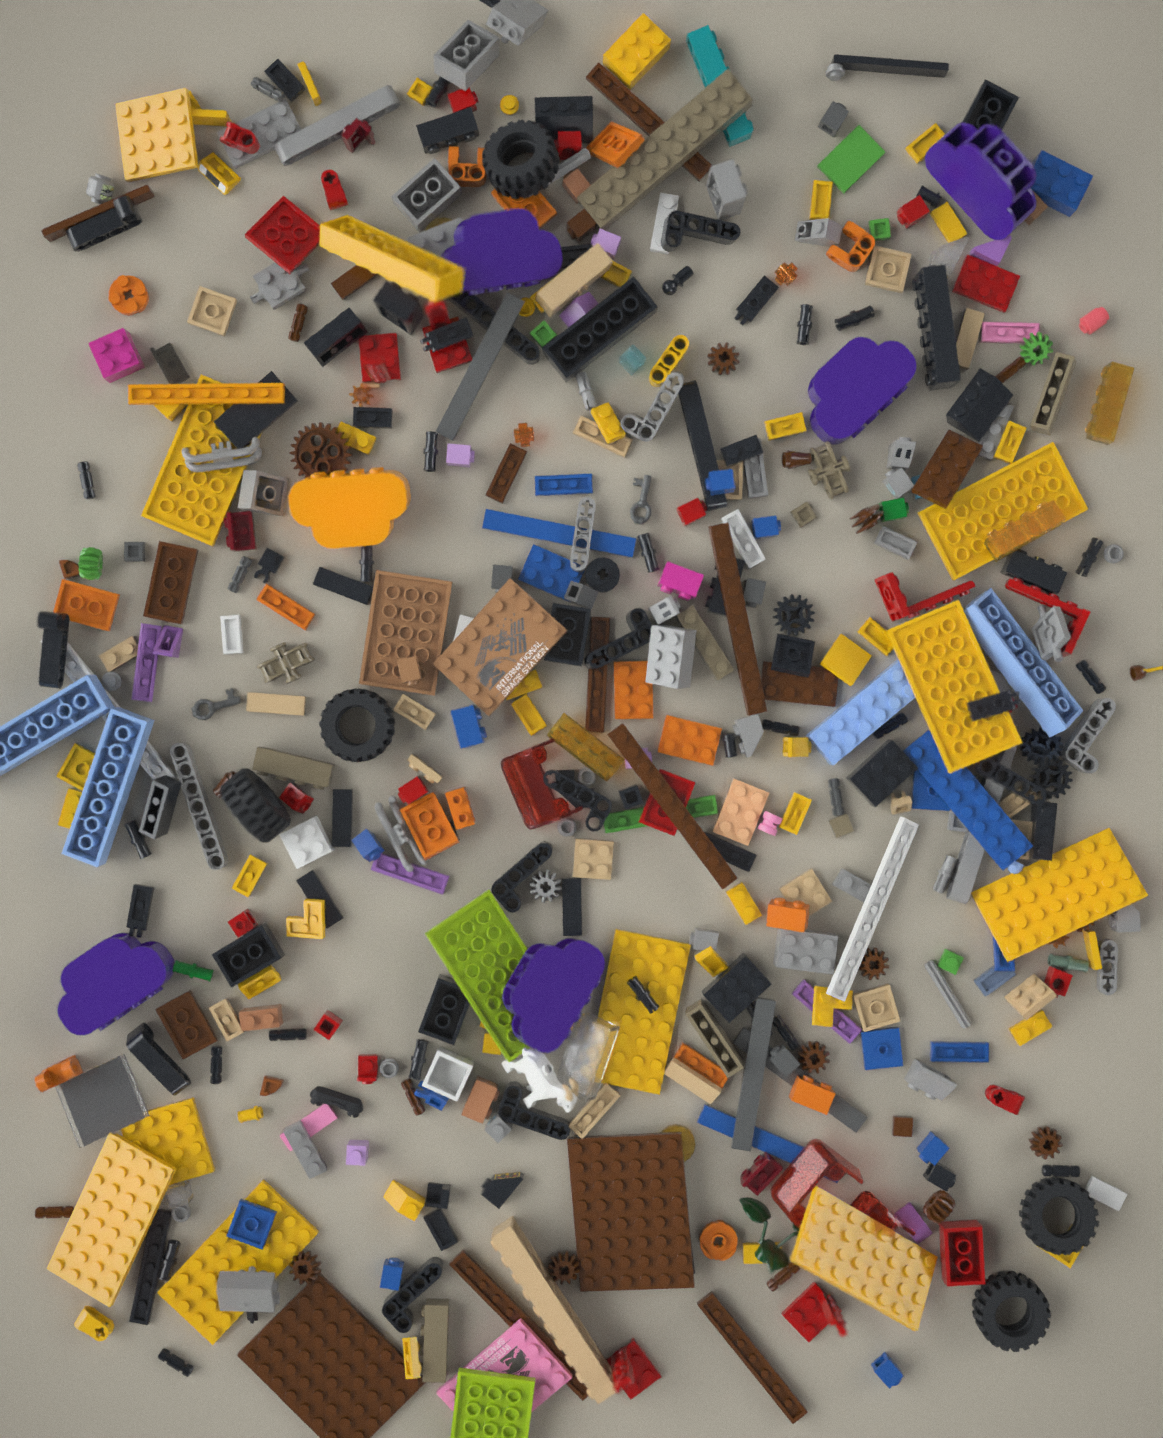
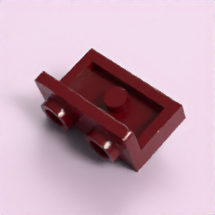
M356 117L351 124H347L344 127L342 138L346 148L351 153L357 149L364 139L372 145L376 143L374 133L371 130L372 127L365 120L360 121Z
M253 511L226 512L224 525L226 529L228 528L229 535L226 536L227 547L233 552L257 550Z
M766 1151L763 1155H758L753 1162L754 1164L749 1169L746 1168L740 1176L741 1185L744 1188H749L757 1196L783 1170V1166Z

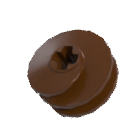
M879 504L866 507L849 518L850 520L859 518L852 525V528L863 524L856 534L869 530L878 524L877 520L884 514L883 510L876 512L880 507Z

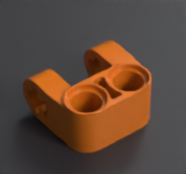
M449 146V175L460 187H481L485 184L487 173L482 164V151L485 148L478 147L477 164L459 163V146ZM455 172L463 173L460 178L453 176ZM477 172L482 174L479 179L473 178L472 175Z
M847 221L842 232L856 242L849 254L838 246L831 245L826 252V256L844 269L855 272L862 266L874 248L875 239L854 222ZM861 242H867L869 248H863ZM850 258H856L858 260V264H852L850 262Z
M76 1055L46 1068L35 1076V1084L38 1090L45 1092L83 1073Z

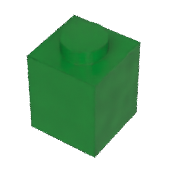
M904 498L879 503V511L883 510L884 512L880 517L881 523L908 517L909 505L908 502H905Z

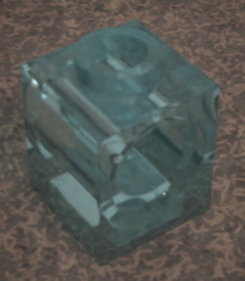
M632 344L619 357L618 362L632 376L645 364L646 357Z

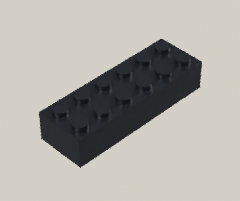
M944 264L922 267L912 280L913 291H916L917 296L915 298V308L919 311L917 325L922 333V336H920V346L924 348L922 362L927 370L925 383L926 386H929V391L952 388L961 381L946 266Z
M632 277L542 348V352L567 383L577 373L581 372L657 313L658 307L636 278Z

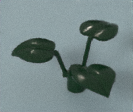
M749 1197L740 1198L739 1201L746 1215L756 1223H764L762 1235L758 1241L760 1246L755 1251L756 1258L760 1262L766 1263L770 1273L787 1268L790 1263L789 1258L780 1247L792 1237H798L802 1221H795L792 1225L795 1232L776 1245L770 1239L764 1240L768 1226L767 1220L771 1218L768 1208L757 1199Z

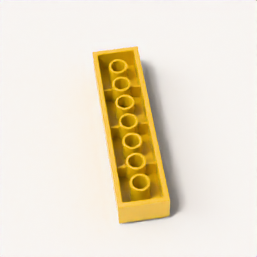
M350 215L320 224V246L327 249L328 252L340 255L343 259L350 260L356 263L357 266L365 267L372 273L382 275L385 279L392 280L401 287H407L416 294L424 295L431 301L438 302L443 298L461 292L463 289L464 268Z

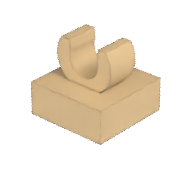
M901 791V798H896L894 793L891 794L890 810L892 815L911 811L912 800L910 796H906L904 791Z

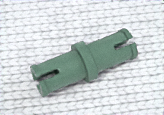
M1053 954L1048 956V966L1064 968L1066 971L1076 970L1085 973L1089 969V962L1087 960L1074 959L1068 955L1066 957Z

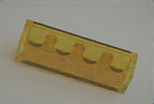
M1111 362L1103 367L1101 372L1102 382L1097 387L1095 394L1097 400L1092 405L1090 414H1092L1091 422H1088L1085 429L1087 433L1086 439L1106 445L1114 442L1134 367L1116 362Z
M1054 500L1049 503L1046 501L1042 502L1036 507L1035 511H1026L1020 516L1019 520L1015 522L1011 520L1003 525V529L999 531L995 529L986 535L987 538L984 545L995 562L1051 532L1065 522L1066 518Z
M565 713L561 715L546 735L606 782L616 773L625 760Z

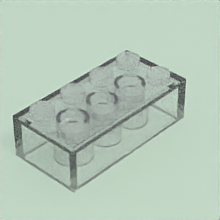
M588 1012L581 1013L580 1019L574 1023L556 1076L562 1085L566 1084L569 1088H571L569 1079L573 1078L579 1086L577 1098L585 1102L596 1099L620 1028Z

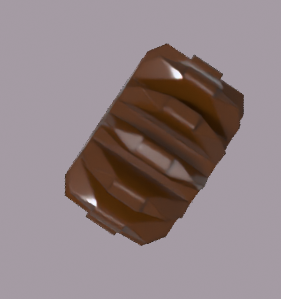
M728 342L725 343L724 347H722L721 343H718L717 348L712 347V353L707 355V358L711 359L707 363L708 366L714 365L711 371L715 372L718 369L719 376L722 375L723 371L726 375H729L730 370L735 371V365L740 363L736 359L739 357V352L733 353L736 347L732 346L729 349ZM722 355L726 356L725 359H728L725 361V363L721 362V359H719L722 357Z
M876 947L873 948L872 952L867 948V954L864 955L858 970L862 971L861 975L863 977L867 976L869 980H872L873 976L879 980V973L885 976L886 972L883 969H889V965L884 964L889 961V958L883 957L885 952L882 950L878 952ZM871 960L876 963L875 967L869 964Z
M808 1041L807 1048L805 1045H801L804 1051L797 1052L800 1056L797 1060L802 1064L801 1068L803 1070L808 1068V1073L811 1074L813 1069H815V1072L819 1074V1068L821 1067L823 1070H826L824 1063H830V1060L825 1058L830 1053L825 1051L826 1046L824 1044L820 1046L819 1042L815 1041L814 1045H812L811 1041ZM816 1054L817 1059L814 1058V1061H812L810 1056Z
M1045 1126L1044 1129L1037 1127V1133L1031 1132L1034 1138L1029 1139V1142L1032 1144L1030 1149L1035 1151L1037 1157L1042 1156L1046 1160L1048 1155L1054 1158L1055 1152L1060 1154L1057 1148L1062 1147L1063 1144L1059 1142L1062 1137L1057 1134V1130L1054 1128L1050 1130L1048 1126Z
M938 1190L925 1202L923 1213L930 1221L939 1224L945 1221L950 1213L953 1212V1208L956 1205L955 1200L948 1192Z
M300 1251L299 1255L292 1257L293 1262H290L289 1266L293 1269L289 1271V1274L295 1275L293 1281L299 1279L300 1285L304 1284V1282L309 1285L312 1283V1280L316 1281L318 1279L317 1274H320L322 1271L318 1266L322 1264V1261L316 1262L317 1254L312 1257L311 1251H307L306 1254L304 1251ZM305 1265L308 1267L306 1271L303 1269Z
M559 1251L557 1253L558 1257L552 1256V1262L548 1263V1268H550L549 1275L553 1276L554 1282L560 1279V1285H563L564 1281H567L570 1285L571 1279L576 1280V1274L580 1273L578 1268L580 1262L575 1260V1254L569 1257L568 1251H565V1255H562ZM561 1266H568V1269L564 1268L563 1270H561Z

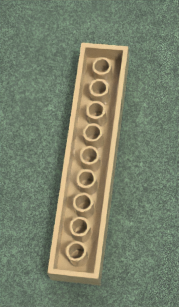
M511 1216L493 1228L492 1241L490 1243L496 1252L499 1251L502 1255L501 1260L506 1268L509 1267L513 1272L512 1277L516 1284L520 1283L524 1289L522 1292L525 1298L533 1303V1310L536 1315L544 1320L546 1331L549 1334L552 1333L555 1337L554 1342L557 1348L563 1350L566 1354L565 1359L570 1367L573 1366L577 1371L576 1376L580 1383H584L588 1388L586 1391L591 1400L595 1399L597 1404H600L616 1393L613 1389L612 1368L557 1283L553 1281V1277L549 1275L548 1269L515 1218Z

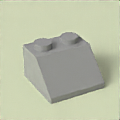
M244 470L238 508L257 513L283 516L289 478L257 470Z
M914 1059L904 1078L909 1083L908 1087L915 1091L923 1090L925 1092L924 1095L932 1100L936 1098L943 1100L957 1086L949 1076L917 1059Z

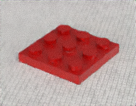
M282 196L245 233V238L287 273L291 274L320 244V225L285 196Z

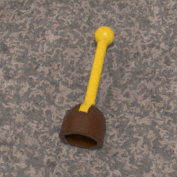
M1134 665L1130 667V676L1133 681L1141 680L1148 672L1163 670V666L1145 669L1142 665Z

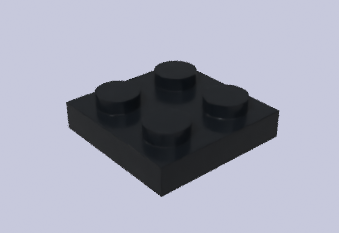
M777 634L771 670L809 678L815 641Z

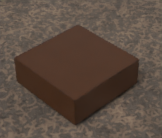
M893 1115L892 1135L912 1137L913 1117Z

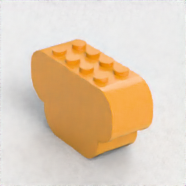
M373 467L367 472H364V468L352 469L353 471H350V473H345V470H337L331 472L330 475H326V472H315L310 477L297 482L289 492L290 512L296 522L303 526L312 527L315 540L323 547L345 548L376 545L384 541L392 532L394 519L398 518L410 504L411 493L407 478L399 471L384 470L383 467Z

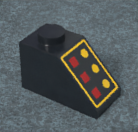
M522 1172L494 1174L491 1179L487 1178L481 1185V1195L500 1209L522 1182L524 1174Z

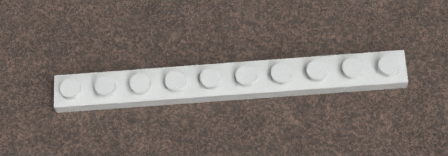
M67 643L65 673L69 678L76 682L86 675H94L71 645ZM104 688L114 707H120L119 704L115 701V699L110 695V693ZM109 712L101 716L105 722L107 721ZM147 741L140 765L152 780L164 775L175 780L178 779L163 758Z
M900 817L826 992V994L844 1002L919 826L904 817Z

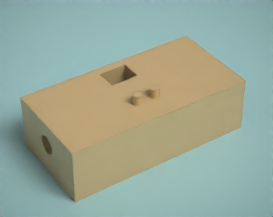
M597 243L539 290L536 301L551 318L610 269L613 261L600 244Z

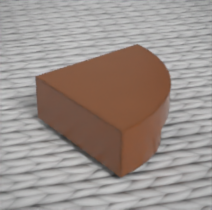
M59 560L64 579L67 580L79 576V565L69 560Z
M265 1075L260 1096H268L275 1093L281 1087L284 1080Z

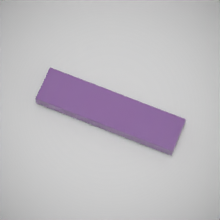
M141 623L131 700L152 702L158 661V654H153V649L160 636L162 626Z
M381 853V856L373 861L371 870L442 895L450 877L413 863L411 865H413L414 870L408 872L399 858Z
M803 979L791 994L813 1012L814 987ZM834 1009L833 1027L831 1028L851 1044L862 1029L842 1011Z

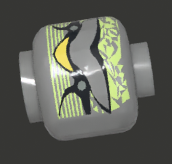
M96 173L95 176L89 178L86 194L92 197V202L102 204L103 201L107 202L112 199L114 183L111 182V178Z

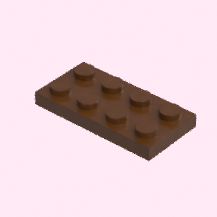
M948 429L912 488V493L947 509L982 451L983 445Z
M159 541L143 614L144 617L183 624L198 549Z
M762 661L761 683L765 700L829 707L836 706L838 677L826 668L811 666L810 675L807 678L771 670L772 662Z

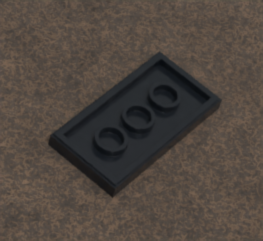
M271 371L258 383L282 382ZM285 386V404H233L214 423L237 449L245 448L252 442L253 437H258L297 403L298 400Z

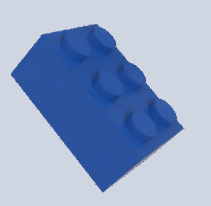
M1041 150L1032 163L1036 173V180L1030 189L1048 207L1070 217L1077 210L1093 175Z

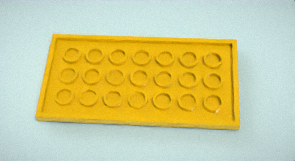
M202 374L197 384H223ZM197 404L187 406L143 509L142 517L214 547L223 526L226 512L231 507L242 481L243 471L247 469L248 465L205 472H193L186 467L182 449L186 447L191 455L212 453V443H215L217 449H219V442H223L224 448H227L226 441L230 440L214 421L233 404ZM231 442L232 450H233V449H237V448L234 446V444ZM253 454L246 455V456H240V457H233V459H239V458L250 457V456H252ZM213 461L200 462V463H194V464H196V465L206 464V463H212Z
M1051 442L956 492L947 509L933 504L918 512V515L949 575L954 581L1087 511L1088 507L1054 442Z
M959 600L886 631L948 773L955 772L1022 743L1008 711L971 721L966 703L998 694L1000 691Z
M1110 828L1052 854V861L1039 860L1024 867L1018 874H1009L971 892L972 898L1007 963L1148 896Z
M615 929L585 1080L660 1095L690 944ZM634 976H637L643 986L649 989V994L659 1005V1008L651 1014L643 1003L636 999V994L627 985V981L631 978L633 980Z
M110 1132L47 1269L108 1307H111L120 1292L177 1168L116 1132Z
M264 1179L244 1199L277 1211L263 1250L226 1237L236 1211L235 1209L157 1292L212 1345L244 1313L241 1311H220L216 1290L219 1272L239 1270L248 1272L249 1267L253 1266L256 1268V1272L262 1270L274 1272L276 1279L289 1263L293 1261L292 1257L294 1255L297 1256L319 1232Z
M817 1186L813 1187L790 1261L907 1328L918 1331L938 1257Z

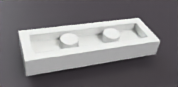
M660 192L650 247L652 252L669 254L661 246V237L665 219L671 212L677 211L678 195ZM671 218V223L674 225L675 218ZM668 237V242L671 244V237Z
M739 509L721 518L723 523H729L732 540L742 559L745 560L748 569L766 560Z

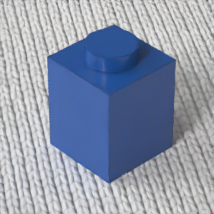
M733 470L709 472L708 478H705L706 490H710L711 495L734 492Z
M776 515L753 518L751 520L753 537L755 539L776 537L779 535V531H781V522L777 520Z
M365 829L351 840L362 857L369 862L377 860L381 853L385 851L375 835L368 829Z
M930 1131L916 1149L920 1153L919 1157L926 1164L931 1162L935 1166L949 1150V1147Z
M394 1257L385 1259L380 1288L399 1291L404 1267L403 1261Z
M886 1352L871 1363L874 1372L889 1389L892 1386L898 1385L902 1377H904L900 1368Z

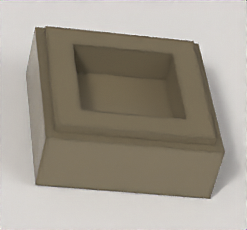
M808 502L790 512L800 528L817 518Z
M847 813L829 820L836 838L854 831Z

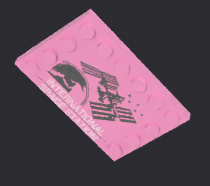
M522 1318L463 1367L534 1377L535 1386L531 1412L566 1384L573 1376ZM458 1372L436 1392L452 1411H454Z

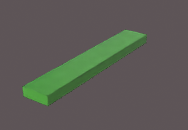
M715 794L689 799L686 809L693 818L718 814ZM644 807L609 813L604 822L605 834L647 826L638 822Z

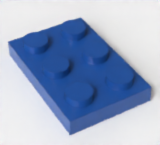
M533 544L518 580L566 600L564 597L570 581L579 583L584 571L575 572L570 566L569 559ZM575 563V564H576V567L580 568L581 565L578 564V563Z

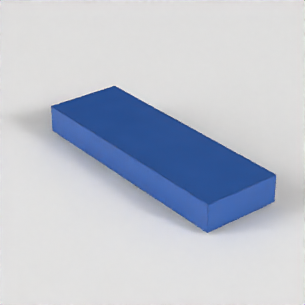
M592 474L535 476V496L593 494Z
M930 1041V1061L989 1062V1043Z

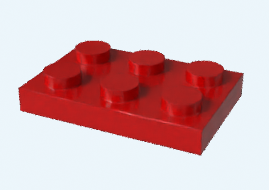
M967 254L951 292L1005 313L1020 275Z
M659 768L660 774L686 807L696 782ZM650 793L638 822L675 836L677 828Z

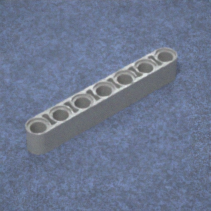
M391 85L384 86L275 144L274 149L284 166L293 164L342 138L344 127L347 124H351L356 117L360 121L365 120L371 123L397 109L400 106V101Z
M176 743L171 747L170 755L179 781L182 782L181 787L208 866L213 870H219L228 864V856L191 747L187 743ZM180 746L185 750V754L182 757L177 754V749ZM186 764L191 768L189 775H186L183 771V767ZM191 783H195L197 786L195 793H192L189 789ZM197 801L202 802V811H198L196 809L195 805ZM203 819L209 821L210 826L208 829L202 827ZM210 837L216 841L214 848L208 845ZM215 856L221 857L222 864L220 866L214 863Z

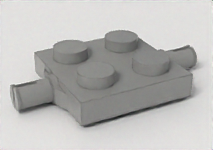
M277 263L271 264L253 276L258 284L259 292L250 296L251 300L255 304L264 298L270 303L273 310L277 309L306 291L300 275L310 269L304 263L289 274Z
M1039 605L1037 609L1040 618L1031 629L1041 659L1049 660L1054 655L1055 661L1060 662L1063 660L1060 651L1061 647L1071 639L1063 613L1058 606H1053L1047 612L1045 605Z

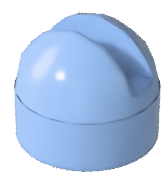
M1015 861L1007 868L1012 874H1018L1022 871L1024 865Z

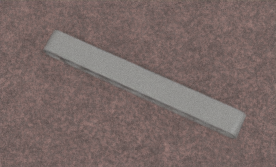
M1017 745L1006 749L1000 761V764L1008 769L1011 767ZM987 763V765H986L985 772H986V771L988 770V768H989V764H988V763ZM1000 771L998 779L1002 782L1006 775L1003 771ZM983 777L981 785L999 805L1004 788ZM969 831L968 833L965 832L957 858L958 861L954 867L953 877L950 880L946 895L947 899L967 904L984 853V848Z

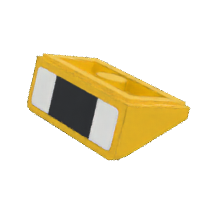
M214 152L199 162L198 171L224 195L228 194L241 180Z

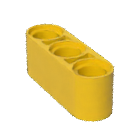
M675 336L656 362L649 375V382L652 386L661 387L667 376L674 371L686 354L689 347V340L686 336ZM683 342L685 348L677 349L675 343ZM666 357H670L673 359L674 363L672 365H666L664 363V359ZM660 373L663 379L656 381L653 379V374Z

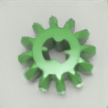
M1037 332L1036 335L1030 333L1029 339L1023 337L1025 344H1020L1022 349L1020 355L1024 357L1026 363L1031 362L1035 366L1038 361L1040 364H1043L1044 358L1047 360L1050 358L1047 354L1053 352L1051 348L1053 342L1048 340L1049 336L1047 334L1042 336L1041 332Z
M88 547L81 550L78 564L80 577L87 580H98L103 569V556L100 549Z

